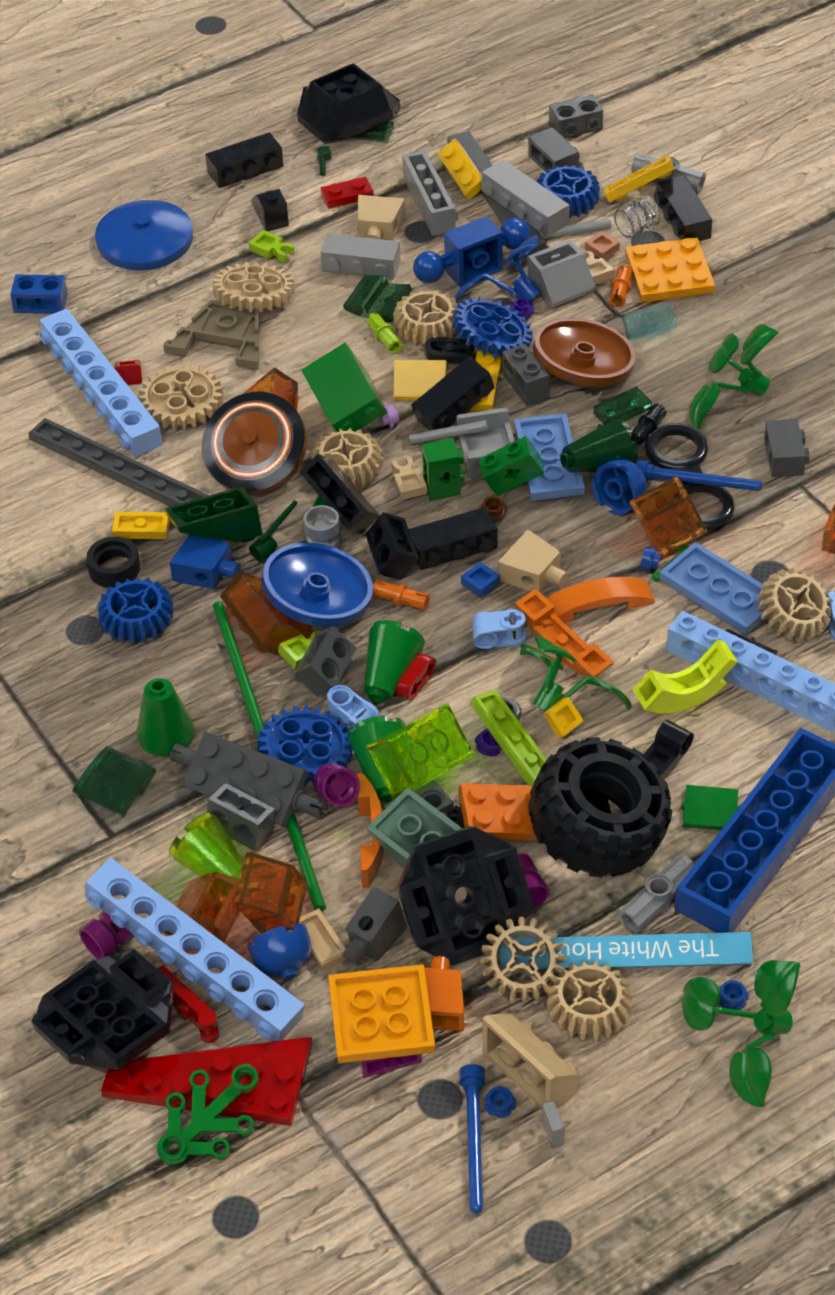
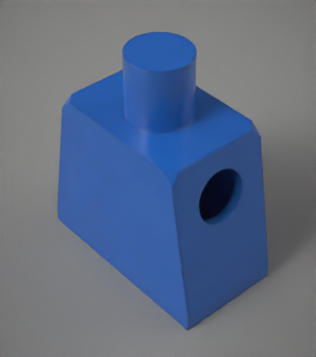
M189 534L170 561L172 581L211 589L218 585L223 576L234 580L237 579L241 570V565L232 561L231 548L228 543L220 539Z

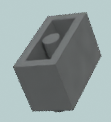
M551 127L528 137V156L545 172L547 169H554L555 165L558 167H564V165L572 167L575 164V167L578 168L579 151L554 128Z
M798 419L767 420L765 422L764 443L771 476L804 475L805 464H809V449L804 448L805 432L804 429L799 428Z

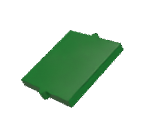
M686 785L685 802H682L681 808L684 810L683 827L721 831L739 808L737 806L738 789Z

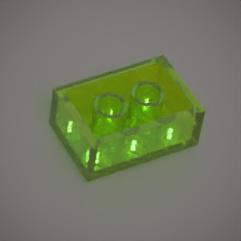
M449 703L427 711L367 745L393 799L397 798L407 787L415 791L475 756Z

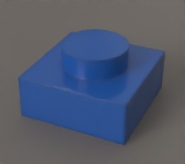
M482 562L477 563L461 576V584L480 598L500 583V575Z

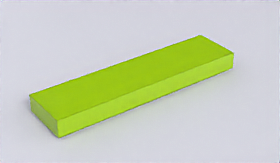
M496 689L472 697L470 705L529 786H533L541 767L547 760Z

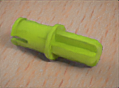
M371 313L367 319V324L374 331L377 341L382 342L389 353L395 354L399 352L403 344L394 334L393 327L390 324H386L379 314Z

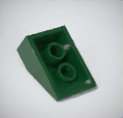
M243 487L164 508L166 515L179 533L232 542H249L254 540L255 537L263 535L258 507Z

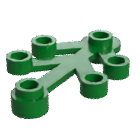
M249 1064L237 1066L232 1073L233 1083L206 1108V1089L210 1086V1078L204 1070L194 1071L190 1075V1084L193 1088L191 1123L182 1131L181 1113L186 1109V1100L178 1092L167 1096L168 1132L160 1138L157 1144L158 1156L165 1164L179 1165L188 1156L212 1155L217 1160H225L229 1157L231 1147L224 1138H217L213 1142H192L201 1132H236L241 1137H248L253 1134L255 1124L248 1115H241L238 1118H216L241 1093H249L256 1089L259 1083V1076L253 1066ZM204 1076L206 1081L203 1085L198 1086L194 1084L195 1078ZM243 1076H250L252 1078L249 1085H242L240 1083ZM173 1099L182 1100L180 1107H170ZM248 1121L251 1124L250 1128L247 1131H241L239 1129L241 1122ZM173 1144L180 1146V1150L176 1154L168 1153L169 1147ZM224 1144L227 1147L226 1151L223 1154L215 1153L217 1145Z

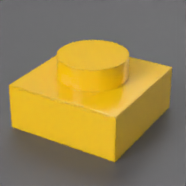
M569 697L562 698L543 713L557 738L564 737L584 721Z

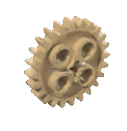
M245 262L244 266L235 264V268L227 266L226 270H220V274H215L213 291L214 296H217V301H222V305L230 304V309L239 307V311L246 308L249 312H252L254 309L262 312L263 308L271 311L272 306L281 308V303L288 304V300L292 299L294 294L293 278H290V273H285V269L277 270L276 265L268 267V263L260 266L258 262H255L253 265Z
M176 364L175 369L172 370L170 367L165 366V372L156 370V377L149 375V382H142L143 388L139 389L140 396H138L140 402L158 424L162 422L163 429L168 425H172L173 430L178 425H181L183 430H186L188 424L196 428V422L198 421L205 424L206 417L211 418L219 408V405L223 404L222 386L220 380L216 379L215 374H209L207 368L200 371L199 365L190 369L189 364H186L184 368H180L179 364Z

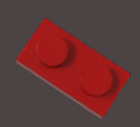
M367 177L355 178L320 187L321 196L328 209L358 202L359 195L374 196Z

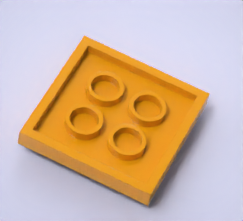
M698 237L625 247V256L628 265L633 269L632 277L641 303L715 293V284Z
M424 964L328 975L338 1064L435 1053Z

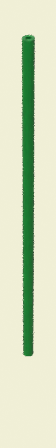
M217 601L213 604V609L258 740L260 729H264V722L222 601ZM294 813L290 816L286 827L314 910L319 908L322 912L326 909V905Z

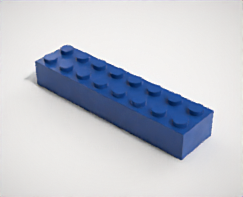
M803 728L797 731L676 888L675 911L716 933L733 932L835 796V744Z

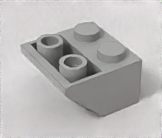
M572 240L528 256V276L541 290L540 294L552 308L596 291L585 256Z

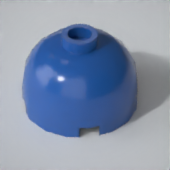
M615 459L597 468L596 476L592 478L593 494L601 506L605 504L613 509L608 512L622 515L635 509L642 502L646 494L647 482L643 471L637 464L629 460Z
M296 923L294 924L295 930L286 931L285 926H280L254 937V945L248 943L247 947L255 966L268 976H280L281 980H288L298 976V969L305 966L312 951L311 939L305 924Z

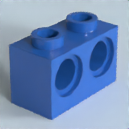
M15 274L10 293L14 313L54 314L64 310L68 295L65 276Z

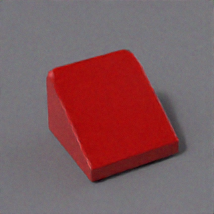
M141 360L115 363V370L127 385L142 383Z

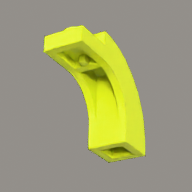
M718 639L691 667L673 674H664L650 670L632 690L644 710L659 714L677 713L707 701L727 685L723 679L724 676L738 661L726 642Z

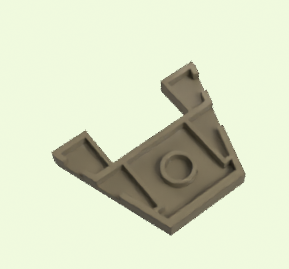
M210 300L192 317V322L187 327H181L176 332L177 336L172 341L168 339L163 345L164 353L185 357L195 339L209 343L241 347L236 356V366L259 369V311L254 309L252 312H249L246 308L239 311V307L230 309V304L222 305L221 301Z

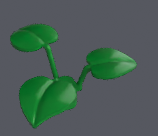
M760 324L748 335L742 346L743 352L740 363L743 365L747 364L750 369H744L731 359V356L739 347L738 337L734 334H729L725 337L721 347L713 354L709 363V369L713 373H718L728 362L741 372L738 378L741 386L715 381L710 386L704 385L694 396L689 408L690 420L696 428L700 429L701 422L715 403L720 388L737 390L745 394L750 391L758 397L766 392L770 385V379L764 376L751 361L779 334L778 331L765 324Z
M539 635L535 636V640L540 650L526 644L520 645V655L537 656L548 667L545 681L532 702L544 711H547L562 698L570 697L585 684H592L613 691L624 701L629 711L632 708L630 700L621 690L593 676L584 677L568 692L562 694L564 688L554 682L558 669L563 670L561 665L562 659L566 657L574 663H577V660L562 647ZM542 652L556 653L557 659L555 660Z
M770 960L764 962L759 967L755 975L754 989L757 997L762 1000L760 1006L763 1009L757 1013L716 1006L720 998V989L709 978H692L683 988L682 1009L684 1018L691 1028L699 1031L709 1029L714 1023L716 1012L754 1018L756 1029L765 1034L747 1044L745 1052H736L732 1056L729 1068L730 1081L736 1093L744 1101L756 1107H765V1096L771 1081L772 1067L766 1052L755 1047L768 1040H775V1034H787L791 1030L793 1019L787 1008L790 1005L797 984L800 962Z

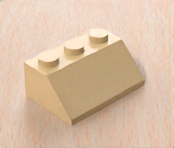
M489 1014L482 1018L483 1054L541 1108L543 1103L553 1101L558 1109L578 1093V1072L570 1062H564L559 1058L548 1042H542L538 1039L526 1022H520L512 1014Z

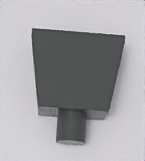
M375 886L371 889L347 924L346 931L351 942L343 952V956L353 965H358L365 955L377 961L403 934L407 926L399 900Z

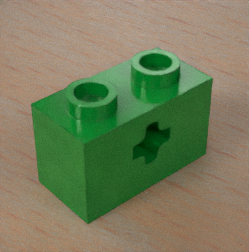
M526 436L479 459L482 478L497 496L544 474L541 456Z
M453 438L422 444L423 478L427 485L429 501L461 495L460 484L464 483V474L460 465L464 464V457L461 448H456Z

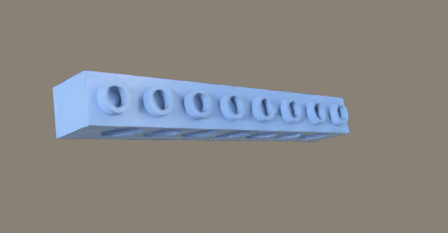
M64 309L40 319L41 330L39 331L41 341L44 345H49L53 357L61 361L66 374L70 373L76 387L78 389L82 388L87 401L95 405L99 417L106 419L110 431L119 436L122 447L129 449L132 455L136 457L162 446L161 431L158 423L69 310Z
M682 611L669 626L666 651L695 664L718 639L725 641L738 663L723 679L835 733V683L685 611Z
M111 857L86 881L85 897L93 908L103 910L110 916L115 925L120 928L125 927L134 934L135 939L140 944L154 949L166 964H173L180 969L188 981L191 983L197 982L213 1000L223 1002L231 1008L232 1013L239 1020H246L253 1025L258 1034L264 1039L282 1041L302 1019L304 1003ZM116 895H122V896H124V897H126V898H124V899H116V898H114V896H116ZM146 913L149 917L142 918L137 916V914ZM164 931L172 932L173 935L164 936L161 933ZM186 950H195V951H197L198 953H197V954H194V955H190V954H187L185 951H186ZM218 968L222 970V972L213 973L209 971V969ZM235 987H243V988H245L247 991H245V992H238V991L234 990L233 988H235ZM261 1005L269 1006L271 1010L263 1011L258 1007Z

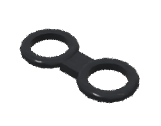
M672 423L657 427L652 431L646 440L645 450L652 464L659 468L703 473L699 465L706 459L708 445L705 437L697 429L681 423ZM680 435L692 440L697 446V451L692 457L685 460H671L662 456L656 449V445L662 438ZM675 481L677 489L671 497L670 508L672 515L679 523L690 529L708 531L724 526L731 519L735 507L733 497L726 488ZM705 492L717 497L723 504V509L714 517L701 519L686 513L681 503L690 494Z

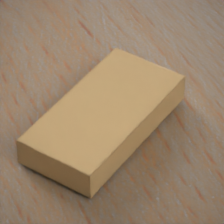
M319 908L292 921L294 930V924L296 923L306 925L312 945L311 956L321 972L346 960L343 956V952L346 950L345 946Z

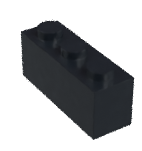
M270 132L205 154L207 173L218 188L283 167L282 147Z
M683 175L658 181L657 192L654 193L655 204L662 209L664 218L672 225L675 236H679L680 240L698 237L699 241L710 239L712 218L686 177Z
M469 356L411 404L417 421L429 431L446 428L456 421L457 415L469 412L476 403L488 396L495 387L490 372Z
M318 453L300 471V474L329 507L337 511L339 520L349 531L363 534L380 516L332 458Z
M486 507L409 529L419 556L417 563L421 570L498 548V529Z

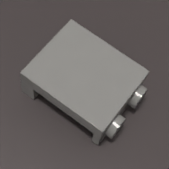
M500 408L456 416L457 425L483 420L488 422L489 430L458 436L469 478L482 476L479 459L515 441L509 423L508 408Z

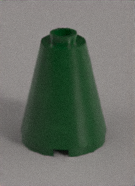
M622 419L611 420L570 443L562 449L560 454L562 467L570 473L597 472L599 466L615 459L629 460L637 464L638 447L636 441L631 442L629 434L633 433L631 427Z

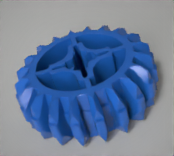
M575 164L572 167H567L566 165L558 167L555 165L554 169H547L546 173H541L540 178L537 179V183L569 204V219L571 216L580 217L581 213L588 214L589 210H594L595 205L598 204L600 194L599 182L597 177L592 175L591 171H585L584 167L576 168Z
M139 577L134 581L126 578L125 583L116 581L115 588L107 587L106 594H101V599L98 603L99 623H101L105 634H110L113 640L119 638L122 644L127 640H130L133 645L136 640H142L145 643L146 638L156 639L157 633L164 634L165 627L170 626L174 614L173 601L166 587H161L159 581L152 583L150 578L141 581Z

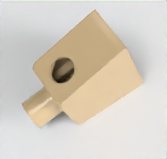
M359 195V237L393 241L405 220L404 198Z
M529 530L498 561L500 581L528 591L536 588L541 592L549 583L562 587L568 579V572L560 569L561 553L559 550Z

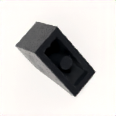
M280 189L257 194L251 199V203L265 231L289 226L287 202Z

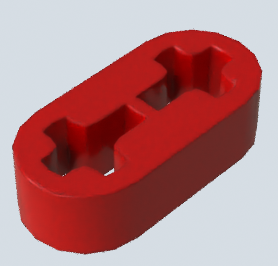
M419 653L401 676L396 688V694L412 701L432 676L436 666V659L424 653Z

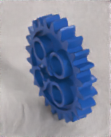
M479 296L478 300L470 297L469 301L463 299L462 303H458L452 316V325L455 326L454 332L460 333L458 338L466 339V345H474V351L483 350L485 356L489 352L492 353L494 358H497V355L502 357V352L526 344L529 348L533 339V330L529 329L531 324L524 322L526 317H519V311H511L510 305L502 306L500 300L497 303H493L491 298L485 301L481 296Z
M307 705L304 706L303 711H299L296 706H293L292 713L282 709L281 717L272 714L271 722L265 721L264 729H260L257 746L260 753L309 772L304 787H306L307 781H312L313 783L315 773L324 764L336 763L347 768V763L351 762L353 750L348 740L347 725H340V717L330 719L331 712L327 711L322 715L320 714V707H317L313 712H309Z

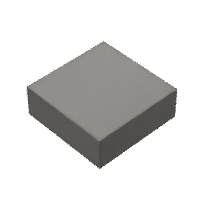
M553 1101L543 1103L542 1123L552 1148L563 1146L565 1127L557 1106Z

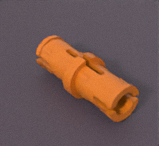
M620 265L617 268L616 278L611 283L612 293L609 302L614 307L618 306L619 301V306H624L626 295L631 290L630 280L633 269L629 265H625L624 271H622L623 265Z
M379 579L373 585V597L389 600L397 606L405 605L426 611L429 605L430 594L409 589L407 585L390 584Z

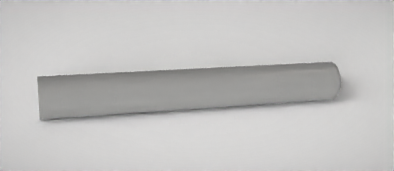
M605 219L568 225L548 237L539 230L538 232L543 239L611 229V220Z
M487 420L410 434L409 439L411 445L487 431L489 427Z

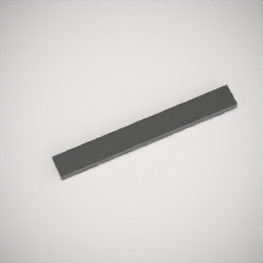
M470 131L447 137L448 144L454 138L460 142L481 175L482 171L493 166ZM482 189L480 190L502 224L510 218H519L496 200L487 196ZM527 223L531 231L530 238L534 235L538 236L537 251L546 249V242L538 230Z
M44 418L28 433L29 440L169 507L210 496L49 419Z

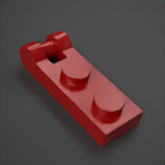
M164 965L160 966L158 970L172 982L174 988L172 1005H174L177 1014L185 1021L189 1019L200 1030L202 1041L205 1043L217 1041L219 1029L215 1012Z

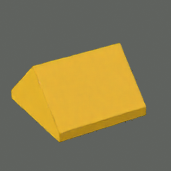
M394 360V400L416 401L447 375V361Z

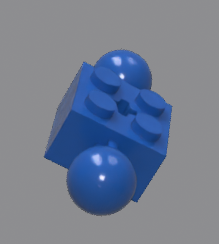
M488 216L444 232V254L439 255L432 251L419 254L414 260L413 272L421 282L434 283L443 276L445 271L459 287H462L480 274L486 273L491 276L503 271L502 246L504 245L512 250L518 248L524 241L530 238V227L520 218H510L499 229Z

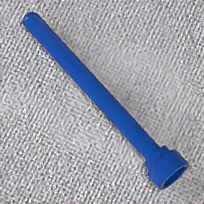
M638 460L637 465L646 477L647 483L649 480L653 481L656 478L760 491L763 488V484L759 480L656 468L650 461Z
M470 1064L460 1068L459 1083L463 1090L466 1091L470 1210L474 1214H479L483 1210L479 1091L482 1090V1086L485 1084V1069L480 1065Z

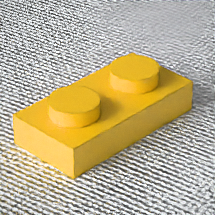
M115 512L112 535L113 537L118 536L126 539H167L170 519L165 512Z

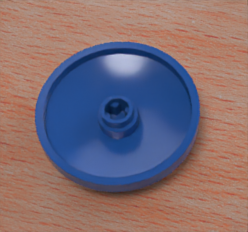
M139 200L123 204L108 212L98 223L95 238L99 253L109 263L129 270H150L166 266L181 258L192 244L193 228L189 216L176 205L158 200Z
M296 543L276 550L265 562L262 572L261 585L268 601L287 617L313 626H340L357 620L368 609L373 594L371 577L358 560L340 549L319 543Z

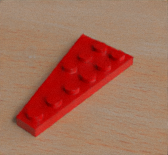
M312 1037L131 1060L119 1070L110 1069L106 1073L101 1089L102 1097L166 1107L167 1096L178 1092L186 1100L185 1110L192 1111L193 1088L190 1084V1075L196 1070H204L210 1078V1086L206 1089V1108L233 1083L232 1073L234 1069L239 1065L249 1064L258 1073V1086L252 1092L241 1093L219 1115L236 1118L241 1115H248L255 1121L292 1126L313 1045ZM198 1076L195 1078L194 1084L198 1086L203 1085L206 1078ZM243 1076L240 1083L242 1085H249L252 1078L250 1076ZM173 1099L170 1107H180L182 1100Z

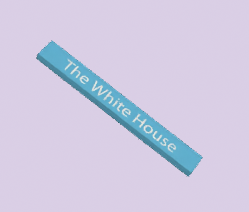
M751 932L557 937L552 942V944L562 942L564 948L556 954L566 955V961L556 964L562 966L565 970H568L571 962L579 967L583 959L587 965H593L595 960H597L599 967H604L609 963L611 968L753 964ZM512 938L523 946L539 942L533 938ZM505 944L500 948L501 970L506 967V964L512 958ZM546 949L535 960L539 970H547L550 961ZM516 952L518 960L515 962V965L524 963L530 967L528 962L531 955L522 957Z

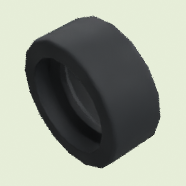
M116 536L100 539L91 545L87 552L86 561L89 575L92 581L99 586L115 588L116 581L125 583L126 578L133 581L140 572L138 550L135 544L126 538ZM111 556H122L129 559L127 563L117 568L107 569L98 565L103 559Z

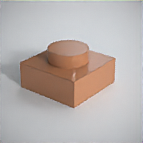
M601 231L585 242V250L594 253V256L598 259L603 258L605 260L620 250V242L604 231Z

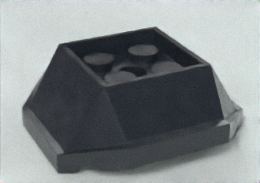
M352 63L312 80L308 86L303 87L297 117L300 124L322 142L333 138L355 136L387 122L395 117L401 107L400 100L360 67Z
M469 826L414 845L397 884V890L415 946L435 957L447 958L453 966L484 955L482 946H493L488 942L487 935L493 934L499 937L495 930L497 925L502 926L506 931L508 930L506 920L511 919L514 927L519 926V917L526 919L534 907L516 847L474 826ZM460 887H464L467 892L464 901L457 903L455 893Z
M135 949L122 952V955L94 959L42 996L37 1013L34 1014L31 1022L34 1030L70 1064L85 1065L102 1073H106L110 1069L119 1070L170 1033L174 988L169 978Z

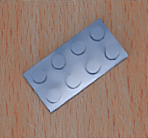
M566 413L514 419L517 440L524 436L528 438L539 452L544 468V474L527 482L531 501L584 495L585 487L581 473L568 472L567 469L562 467L560 462L562 449L573 442Z
M694 542L659 573V580L745 635L763 621L761 620L763 612L757 610L760 603L757 598L763 584L697 542Z

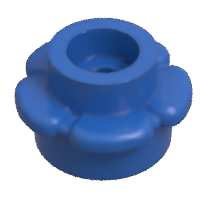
M655 546L654 549L645 547L640 568L648 570L647 573H650L651 569L657 570L661 554L656 553L657 547Z
M731 980L725 982L719 988V1004L723 1008L740 1010L746 1006L749 996L742 983Z
M494 1087L485 1096V1110L491 1116L496 1115L499 1118H505L511 1114V1110L516 1108V1099L506 1087ZM502 1102L503 1105L499 1106L497 1103Z

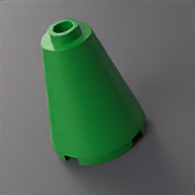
M379 620L374 622L373 627L371 626L364 692L371 701L383 703L390 700L396 692L401 676L417 655L423 651L425 640L416 629L410 627L409 631L400 628L402 623L392 620Z
M156 678L149 681L144 687L136 735L144 751L161 757L170 756V752L176 751L172 748L177 743L188 747L192 743L195 733L193 721L172 683L164 678Z
M376 716L361 720L355 724V730H348V740L364 776L372 784L379 800L382 802L393 801L402 792L407 732L405 722L397 717L396 722L388 721V716Z

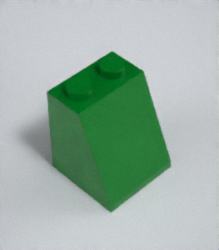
M346 342L301 369L336 432L339 429L348 431L350 427L352 431L356 432L388 413L368 371Z

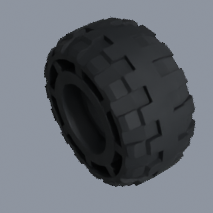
M590 737L581 740V742L575 740L560 747L555 755L551 754L545 761L530 792L531 798L528 803L529 816L533 824L534 834L539 843H544L547 846V853L556 861L560 859L566 863V868L577 873L580 870L588 872L591 877L602 878L607 876L608 873L612 877L630 873L637 866L642 867L650 860L660 846L672 817L670 791L667 782L660 779L661 771L653 762L649 763L643 757L644 754L634 747L630 749L623 746L622 742L613 739L601 741L599 737ZM581 791L593 792L608 798L624 814H609L600 811L586 800Z

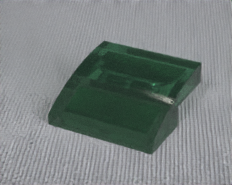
M364 275L343 307L345 310L367 319L371 313L379 314L386 323H392L397 302L402 301V296L409 297L410 292L413 291L410 284H389L386 275Z
M106 746L89 764L72 791L88 801L125 817L137 794H144L157 770Z

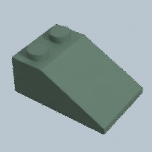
M408 787L367 827V831L403 869L414 845L462 829Z

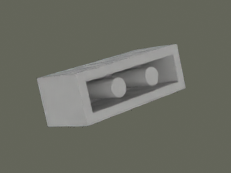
M327 233L321 249L322 271L394 279L400 263L399 241Z

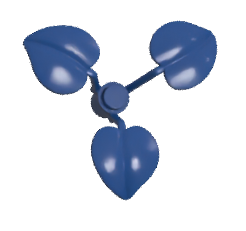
M534 235L524 241L503 262L506 265L510 260H513L506 271L508 272L515 265L521 275L512 282L513 289L484 273L476 276L460 288L454 297L456 302L465 290L483 280L491 281L510 292L513 297L518 294L520 298H526L529 301L533 299L541 290L526 275L521 263L529 255L537 253L538 236Z

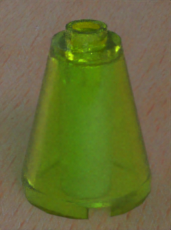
M206 812L196 817L183 828L187 832L180 840L176 836L169 848V855L175 861L227 894L233 895L237 893L240 895L250 886L252 875L220 820L213 813L211 815L209 812Z

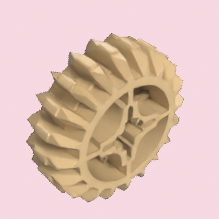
M419 289L418 293L410 292L409 297L402 296V301L397 302L393 313L394 327L401 338H405L406 342L413 341L415 346L420 343L425 346L426 341L431 338H453L454 334H457V332H454L455 326L452 325V316L458 306L456 299L450 298L449 293L441 294L440 290L432 292L429 289L423 292Z
M351 427L348 431L339 429L336 433L329 431L328 436L322 435L320 441L315 442L311 453V460L318 453L332 458L355 486L359 485L361 487H364L366 482H373V478L379 476V471L383 464L382 449H380L377 439L372 438L370 433L363 434L361 429L354 432Z
M793 567L788 571L782 569L777 574L770 575L767 582L765 581L761 586V592L757 598L760 602L757 610L763 612L761 620H768L767 629L774 628L777 630L776 636L784 634L786 641L794 637L797 643L803 639L809 641L814 636L820 635L830 623L832 608L829 606L833 601L827 598L830 590L822 589L823 581L817 583L814 580V574L808 577L805 575L804 569L798 573Z
M519 917V926L514 927L511 919L506 920L508 930L505 931L502 926L497 925L495 930L499 937L493 934L487 935L488 942L493 946H482V952L490 956L482 957L480 964L491 966L483 970V976L490 977L494 975V978L488 983L489 987L494 988L500 984L501 987L498 990L500 997L507 990L511 991L509 997L511 1002L515 1001L516 993L522 994V1003H527L528 993H532L535 1001L540 1000L538 990L542 989L547 995L550 987L547 983L553 982L557 984L558 979L553 974H560L563 972V969L565 970V968L556 964L566 961V955L556 954L564 948L562 942L552 944L558 934L552 932L546 936L548 924L544 923L538 930L536 929L537 919L535 918L531 919L530 926H524V917ZM526 936L539 942L523 946L512 938ZM505 944L512 958L506 964V967L500 971L496 958L500 948ZM546 949L550 964L546 973L542 976L538 971L539 968L536 966L535 960ZM516 952L522 957L531 955L528 962L530 967L524 963L515 965V962L518 960ZM522 973L534 982L519 984L507 978Z
M583 959L581 965L577 967L571 962L568 971L563 969V972L556 977L558 979L557 984L551 982V987H549L547 992V1010L550 1012L552 1023H558L560 1032L568 1029L570 1038L579 1034L582 1042L586 1039V1036H592L596 1042L599 1039V1035L602 1034L609 1039L611 1030L619 1033L622 1024H627L629 1014L632 1011V991L628 988L627 978H621L619 970L611 972L609 963L604 967H599L597 960H595L593 965H587ZM569 994L573 997V1004L571 1006H568L565 1001ZM608 995L614 1000V1004L611 1007L606 1004V997Z

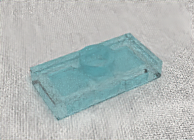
M671 302L621 314L627 339L677 326Z

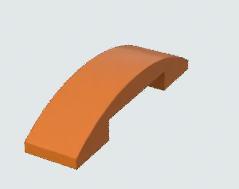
M608 577L590 580L562 589L546 598L555 606L553 613L563 622L573 621L574 613L624 602L628 609L655 604V599L647 580L634 577Z
M536 588L515 602V608L524 613L525 623L535 636L539 635L548 639L555 645L568 651L577 660V663H574L566 657L562 659V662L585 677H597L613 665L614 661L595 643L588 646L553 613L555 606Z
M363 773L357 774L360 783L358 795L359 816L371 815L372 823L382 813L381 804L369 780ZM373 837L372 845H360L363 888H369L381 866L384 848Z

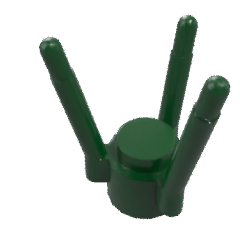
M296 500L282 512L261 537L249 546L251 555L258 562L264 563L276 551L278 545L271 535L298 504Z

